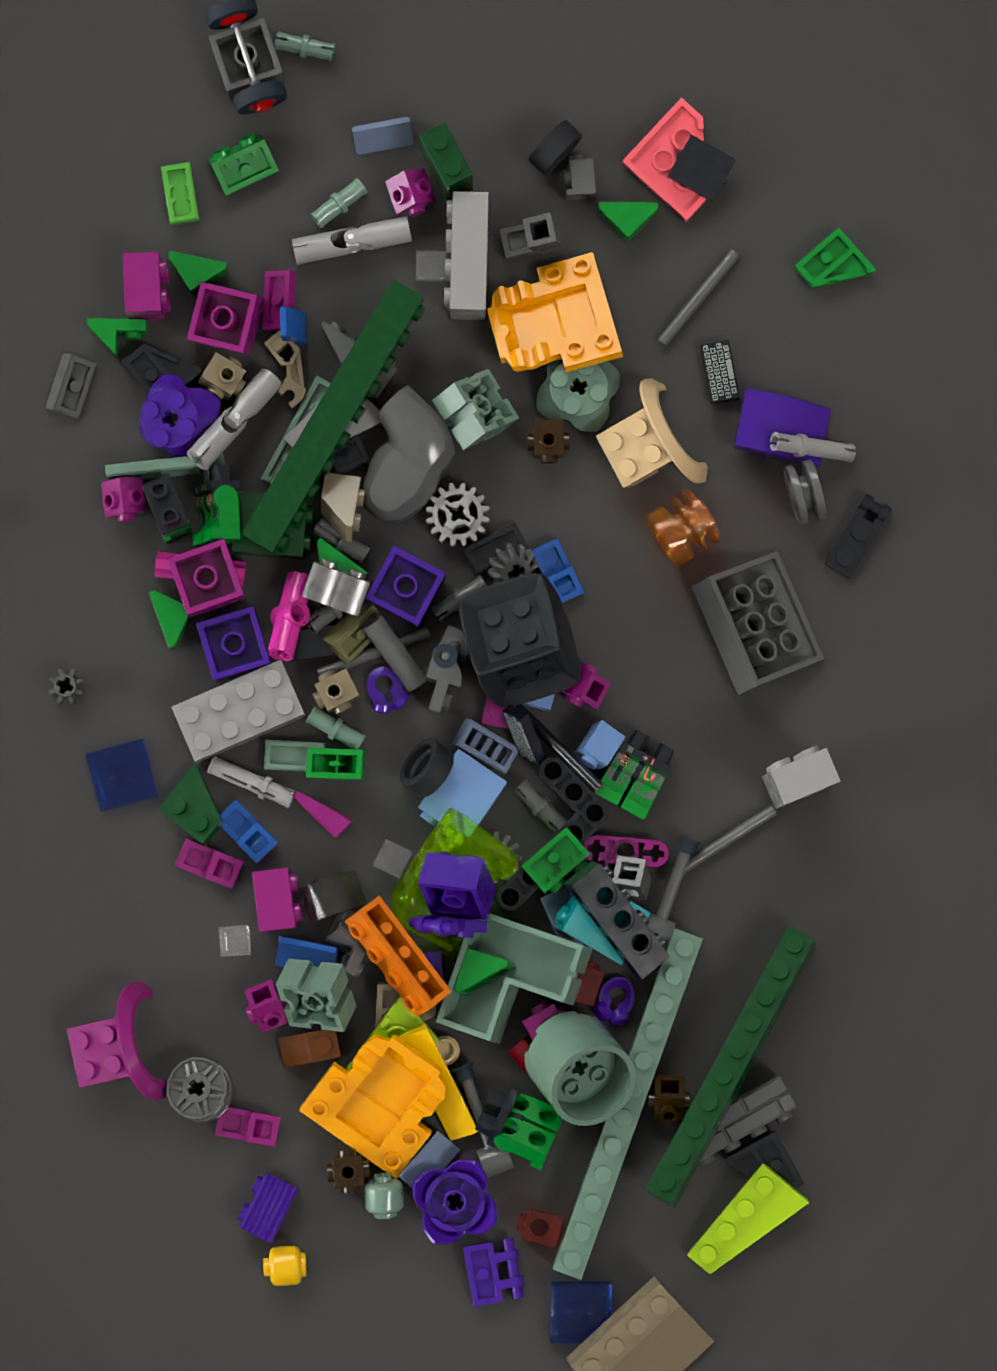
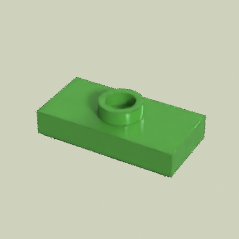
M190 162L161 166L170 225L200 221Z

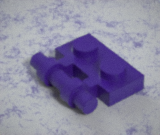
M435 914L413 916L409 920V926L420 933L427 934L433 931L439 936L456 934L457 937L474 938V932L487 933L488 921Z
M513 1237L501 1239L503 1251L496 1253L494 1252L493 1241L463 1246L474 1307L504 1302L502 1289L510 1288L512 1299L524 1297L522 1285H525L523 1275H520L517 1261V1258H520L518 1248L515 1249ZM505 1261L508 1278L499 1279L497 1263Z

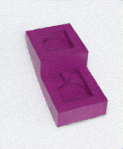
M185 838L174 866L232 889L243 861Z
M228 1107L217 1119L215 1135L275 1147L281 1117Z

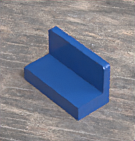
M279 936L276 966L284 967L288 959L309 960L317 967H319L321 962L336 963L339 952L337 947Z

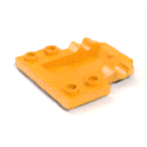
M593 252L536 268L540 282L529 284L521 280L517 281V284L513 287H498L492 296L491 307L487 308L501 363H508L516 372L536 369L552 361L562 359L567 373L623 357Z
M395 1034L391 1038L374 1035L359 1049L349 1071L336 1062L331 1065L302 1103L299 1111L348 1146L356 1149L358 1153L382 1170L391 1173L392 1177L397 1179L431 1135L432 1130L420 1121L424 1117L431 1116L438 1104L444 1100L447 1084L440 1075L442 1068L424 1056L418 1049L413 1048Z

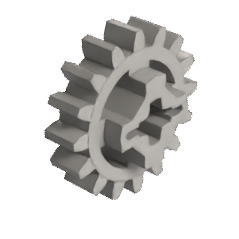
M449 483V491L447 492L440 487L438 489L440 497H430L431 502L435 504L434 507H426V512L433 514V517L426 519L427 524L435 525L431 530V534L440 533V543L450 539L451 547L455 546L456 541H461L462 546L466 547V539L468 538L473 542H477L475 534L477 532L484 534L486 530L481 524L489 523L490 518L483 516V513L489 511V506H481L485 499L484 495L476 498L474 496L476 488L473 487L468 492L465 490V483H461L459 489H455L453 483ZM453 496H462L460 501L450 503L446 500ZM472 503L477 508V520L469 512ZM459 509H463V516L466 520L457 519L456 522L453 521V514L450 510L457 512ZM439 510L446 515L447 521L444 527L440 525L438 520ZM465 527L469 530L463 534H453L459 528Z

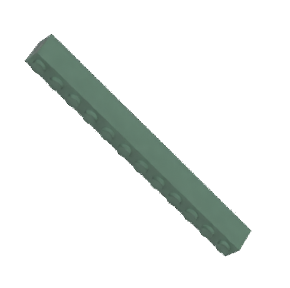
M674 928L668 947L665 950L670 957L660 964L628 1053L636 1072L634 1090L625 1106L603 1123L552 1266L555 1271L580 1280L582 1279L703 938Z

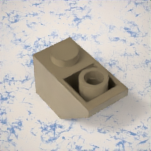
M328 473V475L325 474L321 495V514L346 542H352L353 531L359 532L361 514H357V508L364 505L365 490L360 489L361 477Z

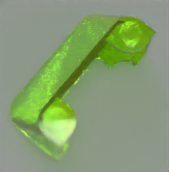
M449 808L395 885L391 895L392 913L404 929L455 953L458 947L462 945L464 937H457L456 934L439 936L433 931L427 934L420 933L409 926L411 917L431 914L418 884L426 853L447 852L458 856L476 855L484 858L493 882L497 878L505 880L507 877H512L518 868L519 862L516 853L462 812Z

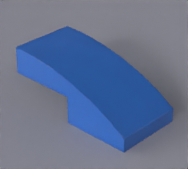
M280 307V336L282 341H294L297 346H308L306 314L290 307Z
M557 537L531 549L534 553L533 558L539 563L538 568L541 574L545 575L552 583L562 603L584 593Z
M236 799L220 814L224 821L221 827L256 863L278 843Z

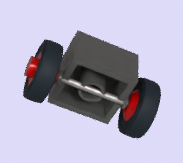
M221 0L210 6L204 14L210 29L221 30L230 28L208 36L229 99H234L236 110L242 115L269 111L287 98V92L282 83L285 81L283 71L265 19L261 18L241 25L257 15L258 8L255 0Z

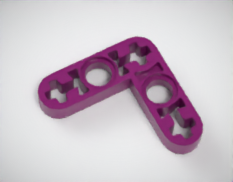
M594 835L583 845L587 850L588 845H593L594 840H598L600 846L605 847L604 852H600L598 855V862L604 861L607 866L608 863L616 864L617 848L622 843H630L633 846V858H638V843L644 844L643 850H652L653 845L659 846L658 849L664 852V856L659 857L657 862H652V857L642 855V859L647 860L646 867H659L667 861L669 856L667 846L657 840ZM588 851L590 855L585 859L592 861L593 853Z

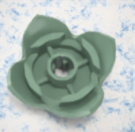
M562 359L548 363L547 379L540 386L537 393V411L548 419L568 420L575 428L581 431L598 432L608 419L610 399L618 391L620 383L619 371L608 361L567 373ZM574 382L586 385L583 395H579L578 392L572 393L570 388L574 387Z

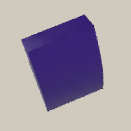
M746 388L734 449L759 453L765 457L800 464L811 459L815 467H820L821 457L808 455L795 457L793 453L772 451L770 445H777V443L770 442V438L774 432L789 435L802 433L806 434L808 438L825 440L831 409L775 393Z

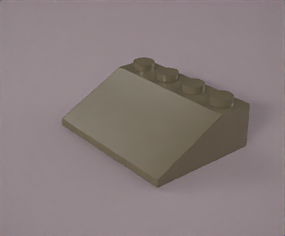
M653 1276L566 1359L574 1371H684L715 1341L659 1280Z

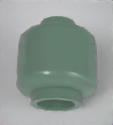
M384 1172L375 1174L374 1179L365 1184L366 1210L377 1219L396 1217L398 1215L397 1212L401 1211L404 1207L402 1182L399 1179L392 1178L391 1173Z

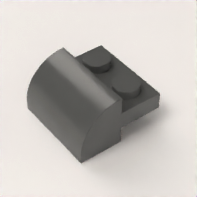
M432 655L426 679L428 682L435 683L436 686L430 702L429 712L441 716L442 711H449L453 692H450L449 689L461 691L462 676L457 662L450 668H441L436 665Z

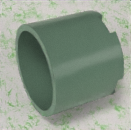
M568 1011L551 1017L535 1031L537 1035L532 1041L529 1051H525V1068L531 1080L562 1119L579 1126L595 1125L613 1117L625 1106L635 1087V1067L627 1053L596 1017Z

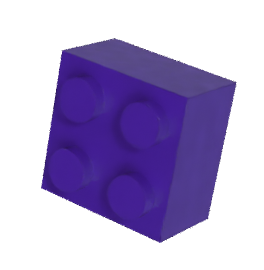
M393 546L366 596V601L419 629L446 579V573Z
M254 606L196 623L215 683L253 672L272 663Z
M427 852L418 884L430 913L488 920L496 887L485 859L476 855L458 856L447 852Z

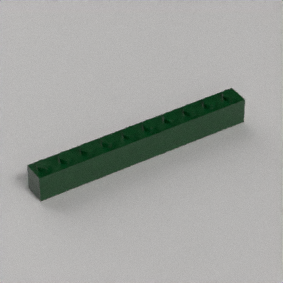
M392 279L243 530V538L272 555H275L277 550L281 552L284 550L290 539V536L287 535L292 524L297 526L305 514V510L302 507L307 499L312 501L321 486L317 483L323 473L328 475L336 461L332 458L337 448L343 449L351 436L348 433L350 426L353 422L358 424L363 417L366 408L362 406L368 397L373 399L381 385L378 379L382 372L388 373L396 360L393 356L398 346L403 348L411 335V332L408 331L413 320L418 323L425 312L426 307L423 306L424 296Z
M790 926L785 930L646 1187L648 1195L674 1209L676 1208L816 948L814 938Z

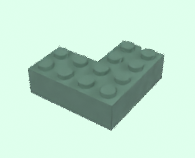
M489 914L488 920H484L488 921L487 933L474 932V938L464 937L448 984L451 993L443 999L436 1023L500 1044L519 987L574 1006L582 980L577 979L578 973L585 974L592 948ZM467 948L513 962L516 966V969L467 996L457 994L454 989Z

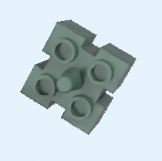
M489 369L476 373L470 378L466 377L454 382L432 400L444 420L450 419L451 422L447 425L463 450L477 445L482 440L486 441L499 435L519 419L509 400H503L497 392L501 388Z
M288 959L276 982V987L281 1001H287L284 1011L289 1026L312 1028L313 1024H320L322 1030L345 1031L357 1006L352 990L346 987L348 978L343 964L321 962L319 967H317L309 960Z

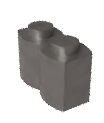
M324 558L321 559L320 563L314 561L302 596L358 616L370 585V581L365 580L367 574L351 568L348 573L337 569V563Z

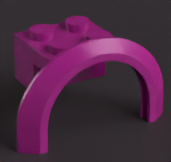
M142 981L130 983L124 987L118 999L115 1018L66 1029L79 1088L129 1076L137 1090L147 1099L155 1101L167 1098L168 1079L158 1080L148 1072L140 1058L135 1041L134 1017L137 1006L143 999L153 997L152 990Z

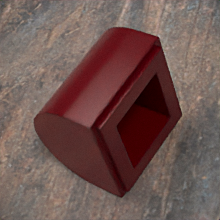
M524 1036L508 1054L528 1075L524 1059L525 1051H529L532 1041Z

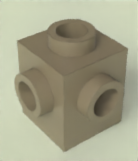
M216 352L197 383L205 387L219 400L224 399L228 401L232 394L238 396L246 384V381L242 379L246 370L241 368L242 364L238 360L230 356L225 358Z
M347 669L336 674L334 670H330L318 677L320 682L314 684L317 691L312 693L320 709L326 707L329 713L335 711L336 715L352 707L350 702L360 698ZM333 688H339L340 693L337 696H330V691Z

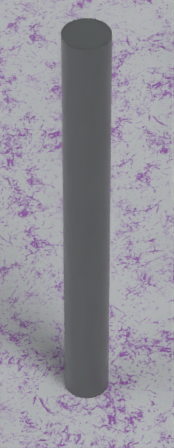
M730 249L658 337L657 340L666 347L737 261L740 257L737 252Z
M427 626L398 638L406 647L431 636ZM374 646L361 651L348 665L339 660L318 668L317 672L319 676L330 670H334L336 674L344 669H351L382 655Z
M773 806L766 807L696 852L694 856H690L684 874L776 816L777 813Z

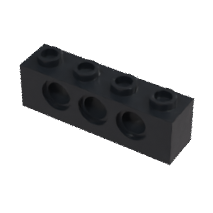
M590 861L564 884L631 973L640 979H644L670 957L664 949L667 947V944L658 933L655 932L653 934L647 927L650 923L647 917L639 909L635 911L629 902L632 901L629 893L622 886L618 888L612 879L615 876L611 869L605 863L600 864ZM605 887L607 891L606 898L602 902H598L596 898L597 892L600 888ZM622 910L624 920L621 924L615 925V914ZM640 934L642 938L641 944L633 949L632 939L635 935Z

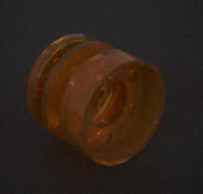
M689 489L681 493L686 506L677 497L671 499L675 511L672 515L662 505L645 515V519L658 543L677 568L695 557L690 545L693 542L703 551L708 549L704 535L713 545L721 541L716 529V523L709 510Z

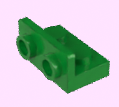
M254 133L246 135L239 140L240 144L231 148L228 146L221 147L212 153L213 157L208 159L226 196L279 171L261 134L257 136Z
M566 827L521 867L544 894L548 890L554 894L566 882L563 879L565 875L571 870L577 873L589 863L585 858L590 853Z

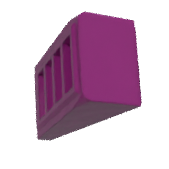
M297 791L294 794V798L334 838H338L353 823L348 817L303 792Z

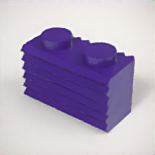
M266 1172L264 1178L258 1175L251 1189L255 1196L251 1204L244 1203L237 1218L242 1221L239 1228L272 1244L299 1187L269 1172Z

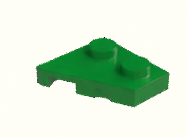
M839 227L794 266L795 270L812 289L871 275L876 271V268Z

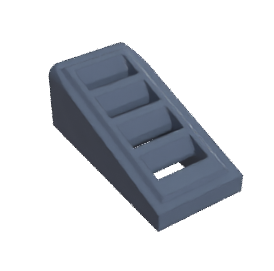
M467 718L452 741V745L503 774L507 773L518 754L515 745ZM473 729L476 732L474 733L472 739L467 745L464 742L467 739L471 730ZM482 735H484L486 739L478 751L475 747ZM494 741L497 744L493 749L491 755L488 757L485 754L487 753L489 747ZM505 747L508 750L499 764L496 762V759L502 748Z

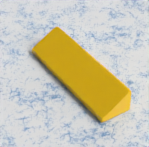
M426 1023L398 1036L442 1068L440 1075L446 1082L447 1088L444 1100L438 1104L435 1111L450 1140L477 1133L478 1131L475 1130L476 1123Z

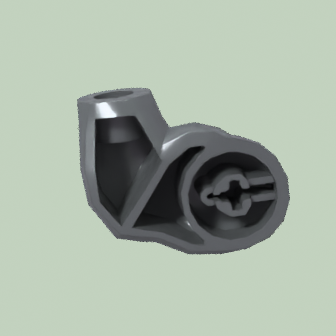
M409 385L399 390L390 398L378 414L388 439L375 449L362 482V489L365 490L364 504L366 509L375 518L386 523H400L421 511L429 503L430 497L437 493L442 474L455 456L451 429L441 416Z

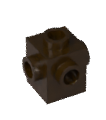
M563 419L533 420V434H528V451H534V459H540L542 464L558 463V458L564 457V450H569V433H563ZM550 439L553 441V444L546 445L543 441Z
M655 1075L654 1091H648V1109H653V1122L682 1123L684 1110H689L690 1092H685V1076Z
M356 1149L338 1151V1156L332 1157V1164H327L328 1182H334V1188H341L342 1193L359 1192V1186H365L366 1178H371L369 1160H364L362 1154H356ZM344 1167H351L354 1170V1175L350 1178L345 1177L342 1173Z

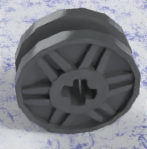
M811 459L802 462L803 475L798 476L792 464L784 466V477L789 499L800 526L808 524V510L811 509L818 521L827 518L821 484Z
M191 1057L180 1062L171 1071L167 1080L166 1095L170 1106L179 1115L194 1122H210L219 1118L228 1109L233 1098V1083L229 1073L221 1065L204 1057ZM199 1084L205 1086L204 1088H202V1095H198L195 1093L198 1091L196 1087Z

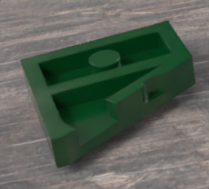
M193 764L159 810L206 846L223 825L224 821L219 810L215 807L214 799L203 780L201 770Z

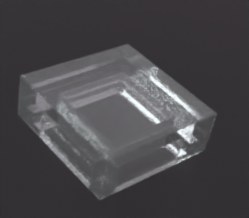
M416 251V282H445L446 251Z
M386 839L373 866L400 879L413 852Z
M249 925L219 927L221 957L251 955Z

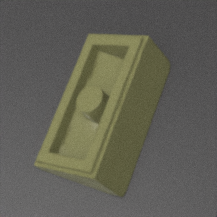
M364 600L359 615L355 616L347 613L323 637V641L348 665L371 642L363 627L381 614L374 604Z

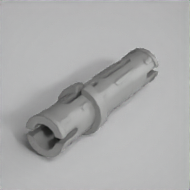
M774 432L770 438V442L777 443V445H770L772 451L793 453L795 457L808 455L850 463L856 455V452H849V450H856L854 444L808 438L806 434L802 433L789 435Z
M217 756L212 758L207 770L208 774L258 794L260 799L264 800V798H267L286 808L290 807L295 797V790L273 782V778L268 776L264 778Z

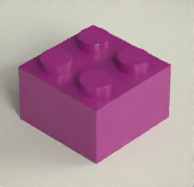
M159 252L123 253L126 315L129 319H146L147 322L166 321V313L171 312V298L168 295L167 289H165V284L170 283L169 266H167L166 260H162Z
M201 282L187 339L196 343L251 356L264 298L255 294Z
M224 539L167 558L189 618L245 599Z
M288 867L252 872L259 932L299 928L298 922L303 921L301 903L295 902L294 892L299 891L298 875L292 873L291 868Z

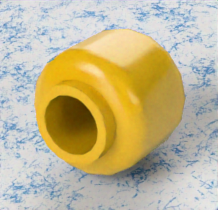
M297 1246L271 1248L269 1258H263L264 1276H270L271 1283L274 1286L298 1285L302 1277L307 1276L305 1252L301 1253Z

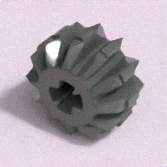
M507 543L506 551L504 552L496 548L498 558H489V563L493 567L488 570V574L494 578L493 584L523 575L537 574L534 569L539 567L538 561L533 559L534 553L532 550H525L523 544L520 543L515 548L510 543Z

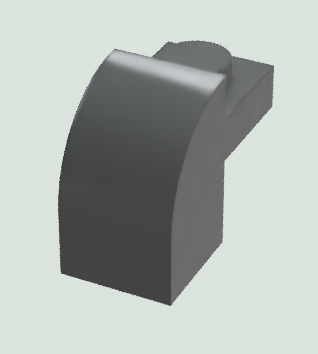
M551 212L525 218L521 225L500 229L505 258L508 260L534 253H547L561 246L556 216Z
M350 909L336 917L325 940L344 952L340 964L344 965L348 980L351 978L356 979L363 970L364 965L371 961L367 956L365 948L359 940L350 934L348 925L345 923V920L354 914Z

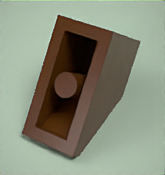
M321 1029L278 1038L284 1068L342 1056L338 1031Z

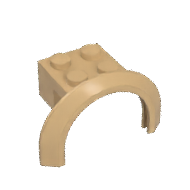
M652 378L642 380L639 388L644 408L596 435L622 487H632L658 473V469L672 461L693 483L700 484L706 482L708 470L706 462H697L685 452L673 435L663 415L659 402V392L667 390L665 385Z

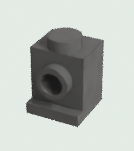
M586 155L570 156L569 169H564L565 187H571V189H566V201L595 199L596 187L593 158L587 159Z
M618 855L613 872L615 876L612 879L618 888L622 886L631 898L647 900L652 880L646 868L647 860Z

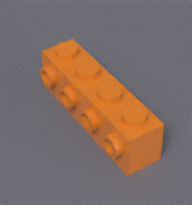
M380 895L345 920L350 934L359 940L367 951L368 958L374 964H377L385 975L386 982L392 988H395L403 999L404 1006L410 1012H413L416 1017L431 1009L451 993V990Z

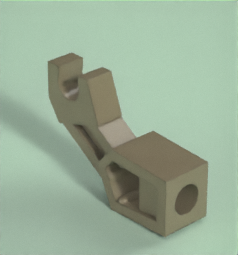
M279 330L264 344L280 367L286 368L287 377L278 393L281 397L286 392H293L295 394L294 399L288 403L293 410L302 403L307 392L304 385L301 351L293 341H282ZM287 346L294 353L290 358V362H284V358L278 355Z

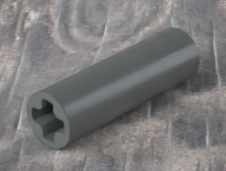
M382 615L372 619L363 627L365 633L408 692L413 691L427 680L426 675Z

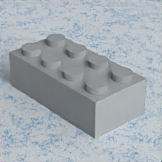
M453 191V200H447V224H452V229H446V253H451V259H445V282H450V288H444L445 311H450V319L486 320L489 192Z
M282 660L273 662L171 707L196 763H200L306 716Z
M816 745L795 755L793 762H791L790 757H787L766 768L767 773L762 776V779L775 809L841 782L827 748L819 750Z

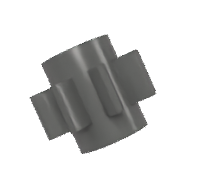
M58 669L60 676L56 679L49 678L54 683V688L50 689L48 693L50 695L58 694L57 703L59 704L63 703L64 698L68 699L71 704H75L74 697L77 694L84 696V693L79 690V685L83 684L85 680H76L74 678L76 670L74 669L70 671L69 675H66L62 669ZM71 679L70 684L73 686V690L62 694L63 689L60 687V684L62 682L67 683Z

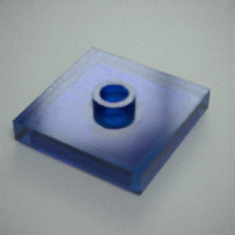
M144 739L86 754L101 812L159 797Z
M551 1282L550 1343H582L611 1316L612 1283Z

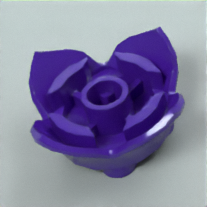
M164 374L152 385L147 401L142 406L139 416L140 433L148 444L153 447H160L174 457L188 456L187 451L218 418L221 401L208 390L186 387L183 379L179 376ZM171 413H177L178 420H175L176 425L170 420Z
M458 1160L445 1169L427 1170L414 1180L413 1198L423 1211V1229L433 1244H451L458 1241L464 1234H482L496 1224L497 1206L487 1191V1175L477 1161ZM454 1193H458L461 1195L460 1200L464 1203L462 1207L456 1206V1209H452L449 1207L450 1201L447 1200V1197L450 1194L454 1196Z

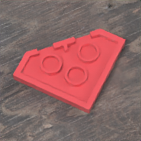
M681 97L624 158L622 164L687 222L707 199L669 179L668 175L677 161V153L682 152L691 134L704 141L703 116Z

